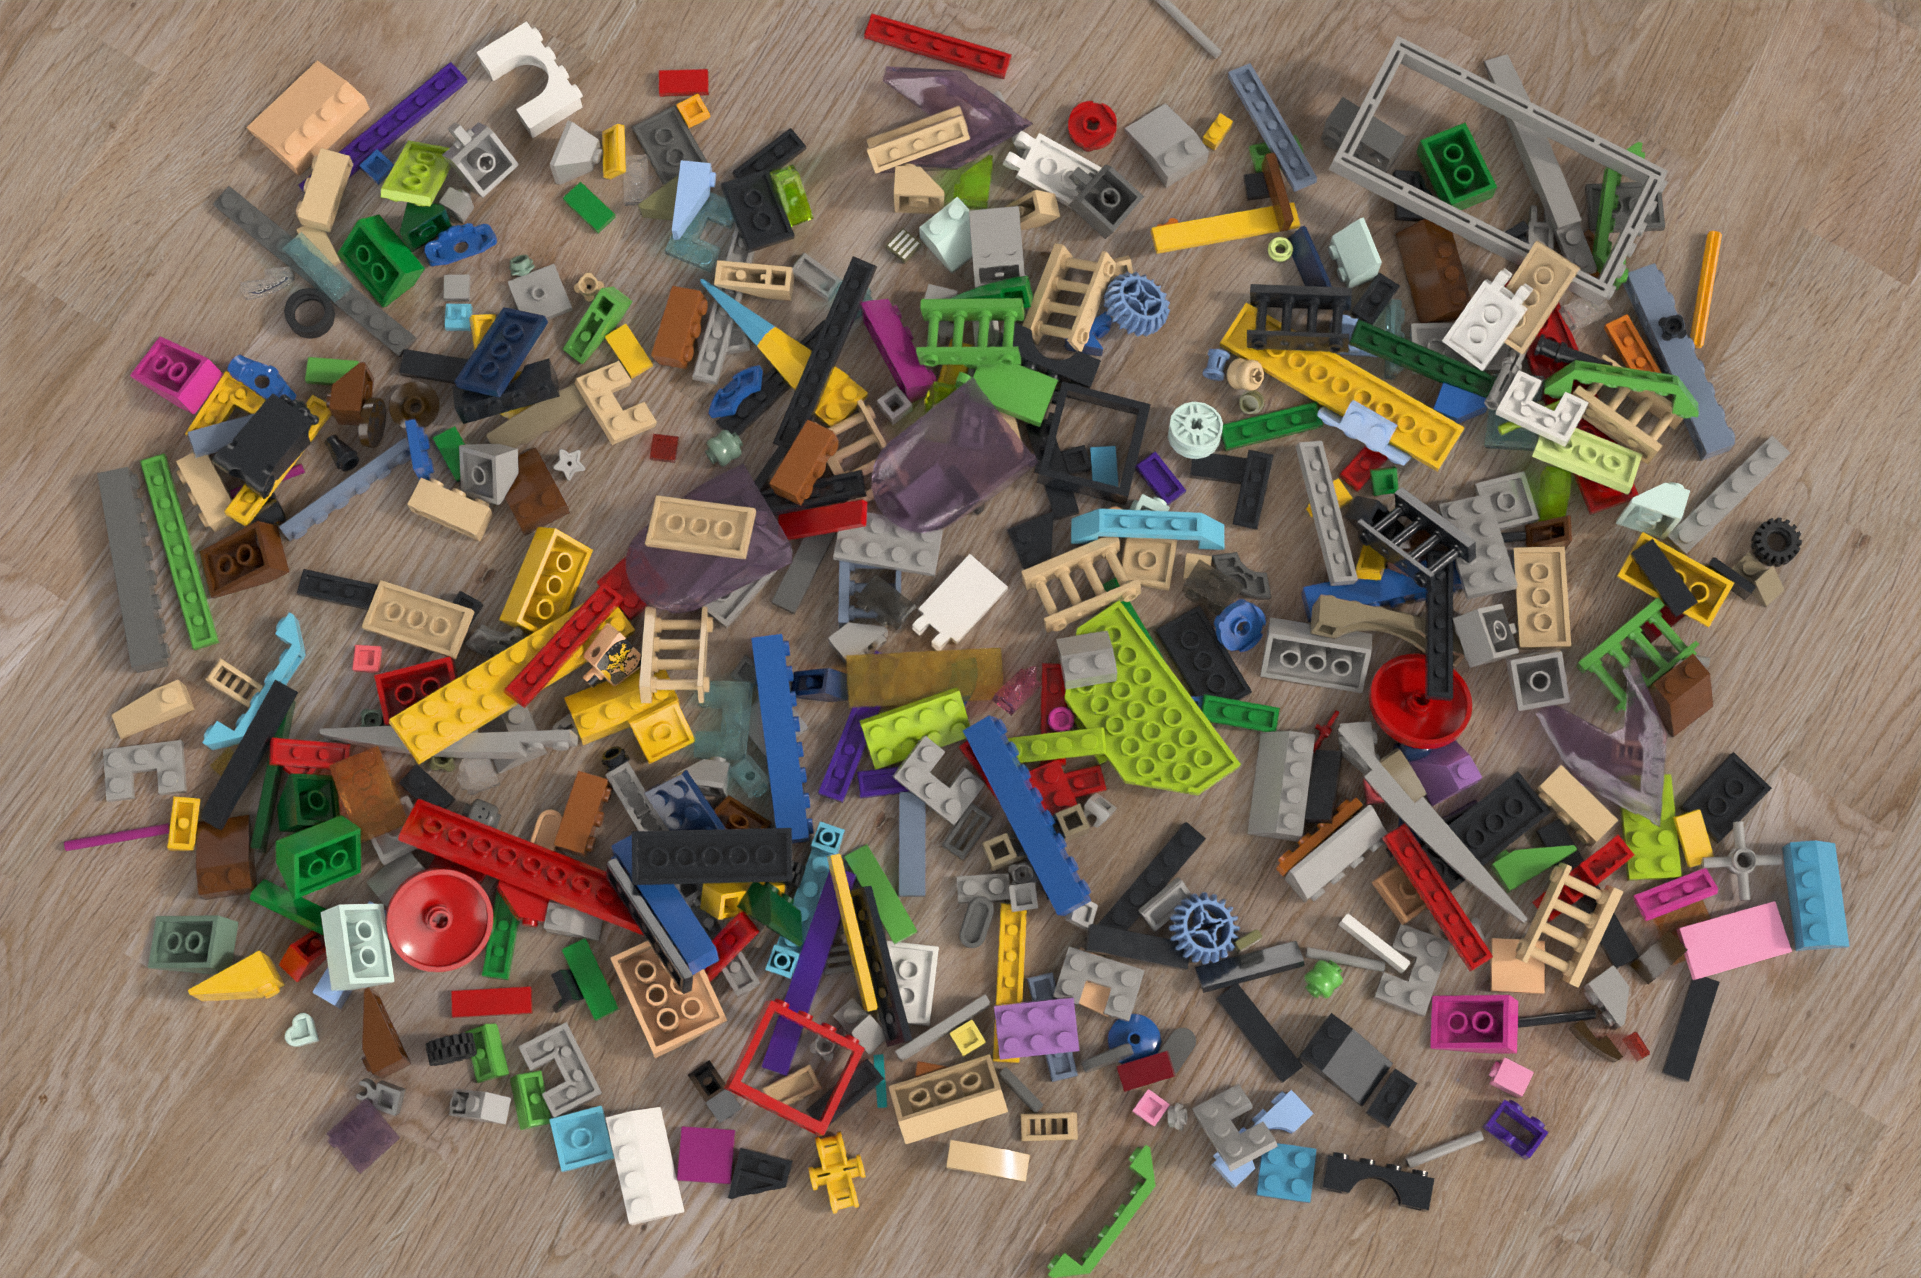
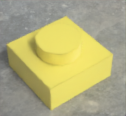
M973 1020L950 1032L951 1038L963 1057L986 1044Z

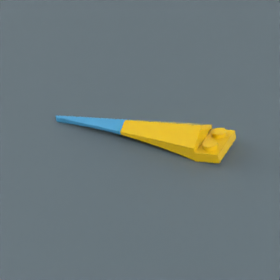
M700 279L704 288L738 324L795 391L812 351L709 282ZM834 367L814 415L828 427H831L847 419L858 408L857 401L861 399L864 401L868 397V392L853 381L848 374Z

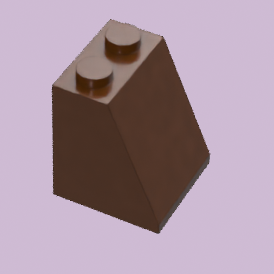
M1691 654L1657 680L1640 697L1672 738L1713 707L1710 673L1694 654Z

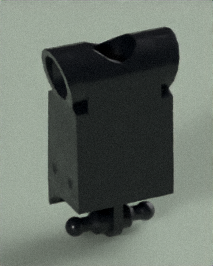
M272 393L234 437L233 442L222 447L214 455L212 463L230 476L244 480L250 490L266 499L272 491L275 481L285 473L310 445L309 429L311 425L319 423V417L311 414L305 402H299L296 399L291 400L286 394L278 397Z

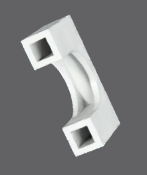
M525 22L476 53L481 65L492 81L522 65L537 66L548 74L549 79L545 90L536 98L516 109L520 121L531 137L534 138L581 109L582 103L580 98L583 95L576 84L571 86L567 80L569 75L562 65L557 66L554 61L556 57L551 48L543 46L541 43L543 38L536 27L531 29L529 24Z

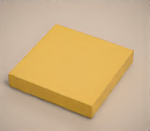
M675 697L627 719L649 764L696 742Z

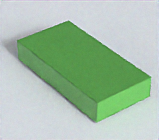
M308 357L305 382L307 384L332 386V384L359 364V361Z

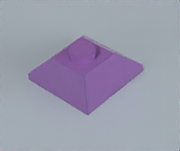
M1456 740L1442 748L1432 750L1430 755L1423 759L1409 762L1425 789L1426 797L1432 807L1476 785L1482 779L1471 756Z

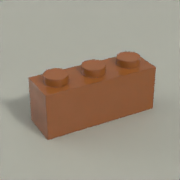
M672 286L651 356L658 364L687 369L688 363L694 355L693 346L695 340L701 332L700 323L702 317L708 309L707 299L700 290Z
M810 420L806 421L769 483L775 494L800 506L805 499L810 497L815 481L823 475L828 459L838 449L839 441L834 431Z
M581 771L577 772L553 844L556 849L584 858L587 857L588 852L592 853L596 844V837H593L596 827L600 828L604 820L605 813L602 812L604 803H609L613 792L608 779Z

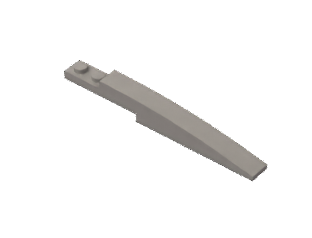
M1508 54L1484 61L1491 83L1531 102ZM1505 116L1534 193L1539 194L1544 210L1549 217L1562 256L1580 267L1581 271L1587 274L1595 273L1597 267L1580 226L1581 217L1547 137Z
M1346 723L1340 727L1338 733L1341 736L1338 740L1346 750L1350 748L1354 750L1358 755L1355 760L1364 770L1367 768L1371 770L1364 776V779L1392 811L1465 880L1524 924L1528 918L1425 798L1422 797L1414 803Z
M391 726L320 729V734L331 741L411 754ZM478 729L434 756L477 759L527 758V750L543 751L544 747H553L554 750L564 751L568 750L569 747L578 746V736L570 729L478 733Z
M628 762L605 774L638 831H669L644 794L646 791ZM674 884L712 941L726 925L722 919L718 920L700 909L702 884ZM742 951L722 970L738 998L761 985Z

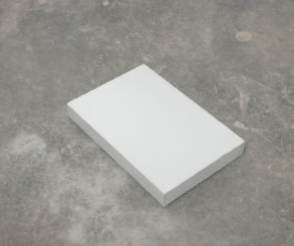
M886 941L908 1024L930 1026L939 947L903 942L894 945L892 941Z

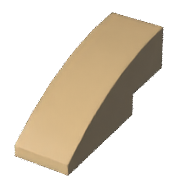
M951 1140L946 1168L1026 1182L1030 1155Z

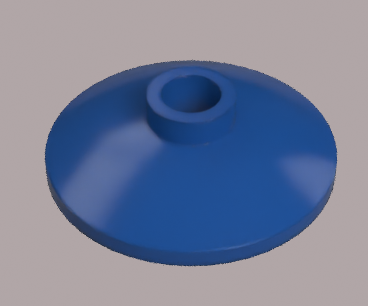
M1131 1014L1129 1022L1118 1019L1112 1025L1108 1035L1109 1050L1120 1045L1131 1044L1134 1054L1118 1061L1121 1064L1158 1054L1161 1045L1160 1032L1155 1023L1146 1016ZM1132 1035L1139 1036L1140 1042L1138 1044L1131 1043L1130 1037Z

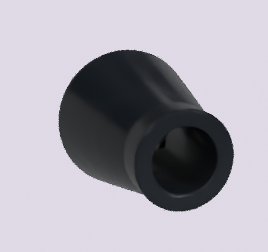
M336 434L329 436L325 440L324 444L328 448L338 469L347 472L357 466L359 463L358 453L339 439Z

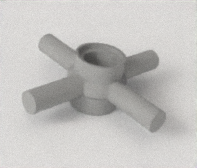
M1739 821L1733 822L1735 849L1727 857H1702L1701 865L1702 868L1727 867L1732 873L1737 874L1740 901L1750 900L1748 874L1754 870L1755 866L1781 865L1782 857L1780 854L1756 855L1751 849L1746 848L1744 823ZM1738 855H1742L1746 859L1745 868L1738 865Z

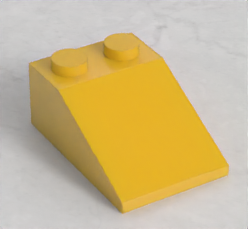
M259 950L192 987L188 992L191 996L201 1001L263 998L264 996L267 999L280 992L279 988L285 984L272 959Z

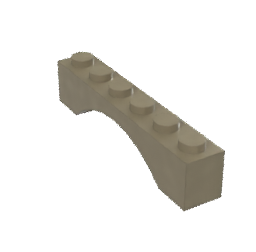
M1320 595L1312 606L1311 634L1336 639L1344 634L1356 631H1379L1398 636L1412 643L1425 653V617L1409 615L1406 612H1395L1380 606H1369L1358 601H1347L1332 595ZM1453 623V666L1457 667L1464 659V650Z

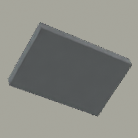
M676 105L631 127L663 186L674 177H679L681 160L708 163Z
M1622 182L1619 187L1616 186L1615 194L1619 195L1616 210L1613 209L1612 218H1615V226L1612 233L1621 232L1643 187L1642 184L1638 182ZM1602 183L1586 184L1585 186L1588 226L1593 234H1595ZM1657 193L1654 201L1658 203L1651 216L1646 215L1644 222L1647 223L1644 231H1664L1665 229L1662 194Z

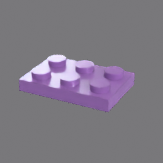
M1074 997L994 1005L1000 1060L1079 1051Z

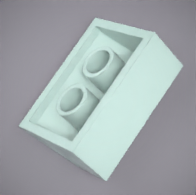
M1663 483L1633 497L1617 518L1616 524L1665 540L1682 519L1690 490L1684 489V486L1679 483Z
M383 904L337 905L321 912L332 991L356 990L394 982Z

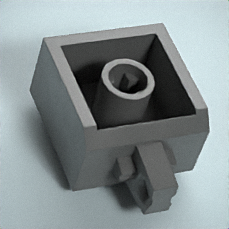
M1104 165L1095 175L1091 172L1087 174L1080 167H1077L1068 177L1077 186L1075 190L1079 193L1068 206L1104 239L1119 227L1144 198L1135 187L1109 165Z

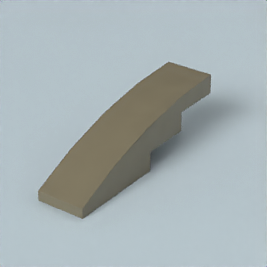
M573 384L559 391L560 397L534 404L486 434L491 444H502L513 448L522 443L526 445L545 431L551 432L588 405L576 385Z

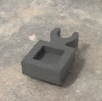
M368 1078L359 1082L360 1085L367 1088V1093L361 1091L356 1094L359 1100L366 1101L371 1099L373 1100L372 1108L394 1116L400 1114L405 1088L383 1080L378 1082L376 1086L375 1082Z

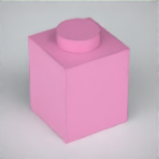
M1503 1058L1500 1062H1494L1489 1072V1076L1492 1077L1489 1084L1516 1098H1520L1523 1096L1534 1072L1507 1058Z

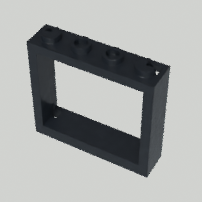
M1062 382L1060 390L1055 389L1051 403L1056 405L1055 411L1048 414L1045 427H1049L1050 431L1048 436L1043 435L1040 450L1044 451L1043 459L1037 458L1034 473H1038L1036 483L1126 505L1151 404ZM1066 397L1137 415L1119 487L1048 469Z

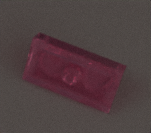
M1036 666L1029 667L1026 670L1021 668L995 693L992 701L1012 716L1042 685L1036 680Z

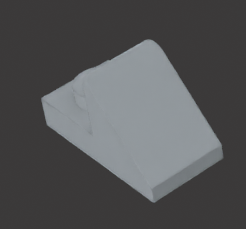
M853 998L833 1015L851 1036L860 1040L859 1045L864 1047L869 1055L885 1041L883 1029Z

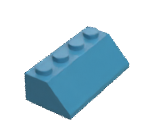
M1817 840L1788 843L1782 847L1796 951L1849 947L1835 843Z

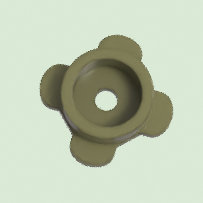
M432 756V761L429 764L432 770L444 769L447 772H452L455 769L453 757H446V760L442 761V757Z

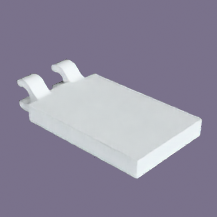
M1020 131L1014 142L1015 146L1026 149L1022 158L1009 152L1002 164L1011 170L1018 171L1015 178L1039 191L1054 193L1057 201L1066 206L1079 194L1075 190L1077 186L1068 178L1077 167H1080L1087 174L1091 172L1094 175L1102 168L1040 133L1034 139L1023 131Z
M1505 268L1498 273L1493 282L1488 279L1484 280L1442 340V342L1482 371L1486 369L1528 310L1522 303L1533 291V288L1526 283L1523 286L1521 285L1515 294L1505 288L1504 285L1513 275Z
M969 554L920 606L918 612L922 616L913 623L912 630L920 636L929 625L935 628L940 634L932 640L931 646L937 652H940L950 640L957 645L1008 590V586Z

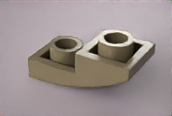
M1399 748L1379 760L1414 803L1427 794L1416 773Z

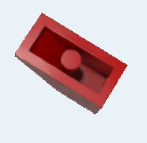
M502 880L497 882L496 889L514 917L517 920H522V925L537 928L538 924L542 925L545 922L550 899Z
M311 931L292 943L280 961L279 966L296 982H299L314 972L327 959L324 936Z

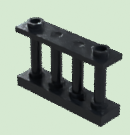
M1251 284L1250 305L1257 307L1255 330H1247V348L1256 350L1325 351L1331 353L1348 352L1349 334H1342L1343 310L1351 311L1352 288ZM1267 307L1282 308L1281 331L1265 330ZM1293 308L1308 309L1306 332H1291ZM1318 309L1333 310L1331 333H1316Z
M1401 487L1394 493L1395 509L1372 527L1362 519L1357 522L1358 538L1365 546L1369 545L1411 577L1419 587H1424L1433 593L1436 591L1435 574L1455 558H1462L1467 563L1472 562L1476 558V541ZM1401 516H1406L1412 521L1410 525L1391 540L1380 534ZM1419 530H1424L1431 535L1409 554L1399 548L1402 543ZM1438 543L1450 549L1427 568L1417 561Z

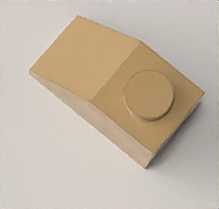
M1034 190L1005 206H1019L1021 230L1042 227L1060 217L1054 193Z

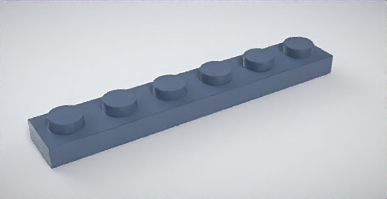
M1251 63L1228 72L1229 81L1271 153L1276 154L1278 165L1293 191L1295 192L1317 183V176Z
M403 438L279 526L289 541L301 538L312 525L324 522L328 518L329 513L335 509L345 507L349 503L350 498L356 494L360 495L370 488V484L377 479L381 480L391 473V469L398 464L403 465L411 459L408 440Z

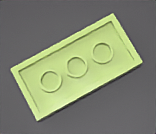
M1575 428L1566 447L1539 435L1532 457L1629 494L1642 454Z

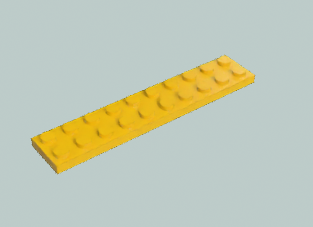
M1245 303L1221 340L1220 347L1239 358L1258 361L1265 373L1342 417L1350 403L1355 400L1397 425L1389 444L1409 454L1433 470L1439 471L1464 431L1463 426L1335 353L1247 348V330H1255L1257 308ZM1267 315L1265 330L1281 331V322Z
M583 604L390 718L389 724L417 763L421 764L518 705L517 702L504 693V689ZM619 607L612 612L544 688L588 662L584 658V654L607 623L612 625L625 638L634 634V627Z

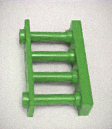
M1022 298L921 299L920 309L923 320L929 321L927 347H917L916 349L920 365L1001 364L1003 366H1011L1013 364H1021L1019 348L1013 347L1014 322L1024 321L1025 311ZM940 321H954L952 347H937ZM965 321H979L977 347H962ZM990 321H1004L1002 347H987Z
M1656 598L1576 665L1582 674L1587 670L1591 673L1594 672L1620 703L1613 709L1616 713L1622 709L1626 713L1637 704L1635 698L1681 660L1684 661L1691 654H1697L1695 649L1699 643L1695 641L1688 647L1661 617L1663 614L1660 610L1665 605L1659 598ZM1647 621L1650 624L1653 623L1680 653L1669 663L1641 633L1643 630L1640 627ZM1627 637L1630 640H1634L1660 669L1650 679L1645 677L1621 649L1623 646L1620 643ZM1605 655L1614 656L1639 684L1640 687L1629 696L1602 666L1603 662L1601 659Z

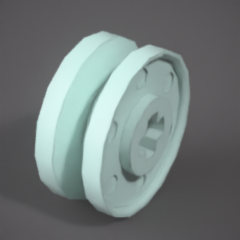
M1189 402L1179 406L1170 419L1168 439L1171 447L1178 454L1186 458L1199 459L1209 456L1215 452L1220 443L1223 428L1221 416L1213 407L1206 403Z

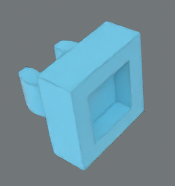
M446 304V331H471L469 320L473 308L471 304Z

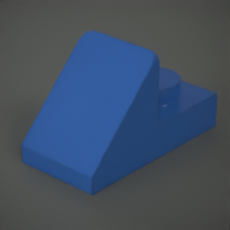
M1107 311L1094 319L1089 332V339L1082 350L1083 353L1102 356L1103 347L1095 337H1098V339L1102 338L1110 331L1112 318L1110 315H1107ZM1065 338L1064 347L1066 350L1077 352L1067 341L1068 339Z

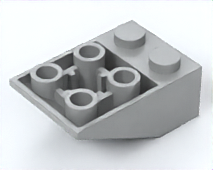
M1019 206L969 210L975 288L1006 279L1025 276Z

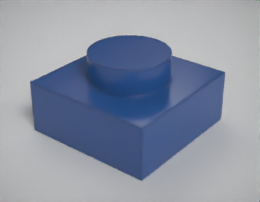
M378 149L359 165L360 169L378 185L388 177L394 166Z

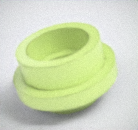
M1277 237L1270 241L1268 254L1274 261L1283 262L1292 255L1293 246L1288 239ZM1281 247L1284 249V253H1277L1275 249Z

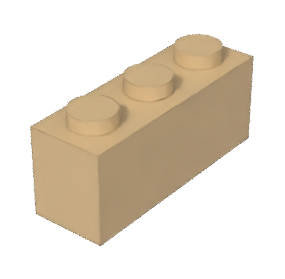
M320 148L319 154L314 156L311 166L313 170L311 178L306 179L303 201H299L296 208V215H298L297 217L302 225L331 232L353 167L350 156Z
M193 452L177 460L176 462L180 468L176 471L183 485L188 483L191 491L187 492L194 506L199 505L202 512L198 515L204 526H210L214 532H217L237 522L225 515L224 511L233 499L215 464L212 463L210 454L196 458Z
M421 478L407 504L410 510L470 538L481 541L493 517L489 504L478 498L475 501L466 498V494L458 489L453 488L450 491L444 488L441 482L430 478L429 481Z
M1562 765L1535 790L1547 807L1551 806L1557 812V818L1561 819L1563 824L1570 825L1576 831L1575 835L1584 844L1589 843L1593 846L1618 821Z

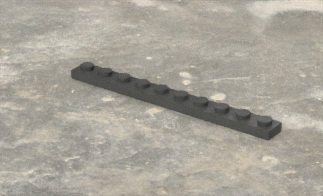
M230 186L213 203L220 212L315 289L325 293L332 303L396 355L401 357L404 354V349H408L417 339Z

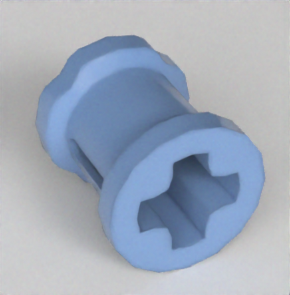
M1209 349L1207 354L1209 356L1208 364L1203 369L1202 375L1211 380L1222 381L1225 377L1223 373L1225 363L1229 360L1230 354L1220 349Z

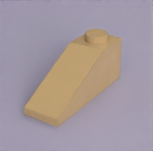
M717 260L714 286L765 299L792 301L794 285L792 267Z
M178 679L150 691L112 714V718L119 737L123 739L195 709L186 686Z

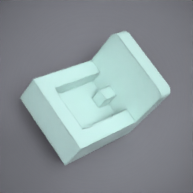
M1142 494L1139 501H1133L1130 510L1169 511L1170 507L1167 506L1164 500L1158 497H1153L1152 499Z

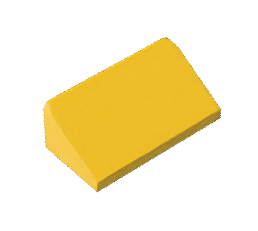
M173 796L167 846L169 851H194L200 807L199 798Z

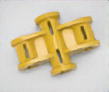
M838 1131L834 1136L822 1139L815 1137L822 1166L818 1168L808 1167L813 1190H818V1187L827 1185L833 1214L837 1213L839 1209L851 1206L858 1208L859 1203L852 1178L858 1176L861 1178L866 1177L861 1155L857 1154L856 1158L847 1160L841 1131ZM849 1197L847 1199L837 1201L838 1199Z

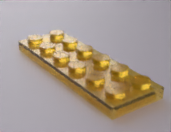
M1001 648L846 655L849 708L907 705L956 687L960 691L963 702L1004 700Z

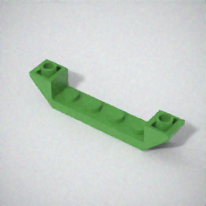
M1637 142L1626 149L1645 159V152H1641L1642 142ZM1608 167L1604 169L1592 256L1599 273L1612 248V241H1608L1609 233L1613 232L1615 226V218H1612L1613 209L1616 210L1619 195L1615 194L1616 186L1619 187L1622 174ZM1628 268L1625 269L1620 279H1615L1613 285L1616 286V291L1622 283H1626Z
M1575 360L1547 378L1544 384V394H1549L1550 397L1561 399L1565 392L1571 394L1573 379H1577L1584 384H1591L1593 382L1603 383L1610 388H1617L1618 386L1629 387L1630 390L1636 392L1649 390L1662 396L1674 394L1672 399L1673 414L1681 418L1698 417L1699 415L1698 402L1676 375Z
M1145 1145L1143 1149L1137 1147L1128 1159L1132 1162L1129 1169L1145 1180L1144 1184L1138 1181L1129 1193L1133 1197L1127 1206L1122 1203L1113 1216L1117 1220L1111 1228L1105 1225L1097 1236L1101 1241L1095 1249L1089 1246L1080 1258L1084 1262L1083 1265L1078 1264L1066 1253L1061 1257L1056 1254L1047 1266L1051 1270L1047 1275L1048 1277L1062 1278L1091 1273L1156 1186L1149 1146Z

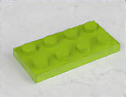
M408 140L381 187V197L395 202L414 203L417 206H431L451 169L450 164L442 156L449 148Z
M958 687L859 721L875 770L905 760L923 736L928 737L939 747H943L966 739L963 730L970 727Z
M1671 774L1619 776L1617 780L1623 841L1635 854L1626 862L1627 881L1678 879L1682 877L1677 829L1673 819L1675 816Z

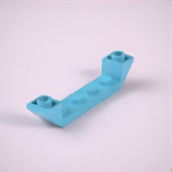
M1097 509L1071 519V544H1088L1098 540V536L1198 540V549L1224 550L1225 548L1224 524L1203 513Z
M289 612L286 617L280 619L275 633L281 641L291 647L282 652L279 658V665L275 671L272 670L268 673L264 681L265 686L261 692H257L250 701L251 707L246 714H242L238 718L235 731L216 721L214 726L208 727L202 743L209 749L216 750L239 744L274 680L287 685L306 656L300 624L292 613Z
M821 821L819 822L811 844L812 850L805 866L806 869L800 887L797 888L795 893V902L793 903V906L801 910L803 943L799 947L780 936L777 945L773 947L765 970L791 979L829 872L827 856L839 854L845 832L844 829Z

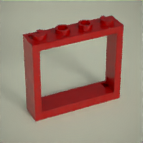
M775 998L774 1001H765L724 1089L817 1136H824L865 1048L858 1045L860 1040L848 1034H845V1037L835 1033V1027L825 1022H822L821 1025L812 1021V1015L801 1010L796 1013L788 1009L790 1005L783 1000ZM774 1013L851 1051L849 1059L819 1121L741 1082Z

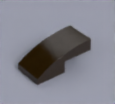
M1668 930L1632 962L1630 966L1649 985L1688 949Z
M1583 1020L1569 1028L1572 1034L1585 1047L1603 1059L1614 1063L1623 1058L1607 1035L1597 1040Z

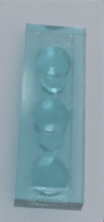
M302 232L283 248L334 303L353 287L349 280Z
M1391 299L1386 306L1385 331L1405 339L1404 333L1401 332V324L1404 323L1405 309H1401L1402 300ZM1385 360L1384 379H1395L1400 371H1403V367Z

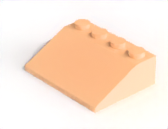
M317 60L250 123L247 129L300 176L312 165L313 158L319 154L320 148L328 150L370 108L365 97L351 84Z
M648 941L611 957L614 969L655 1058L681 1047L727 1021L704 969L693 975L692 991L683 994Z

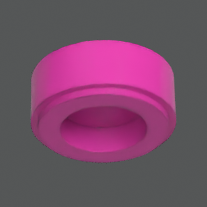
M1057 707L1050 712L1048 725L1053 732H1065L1072 729L1074 716L1068 708Z

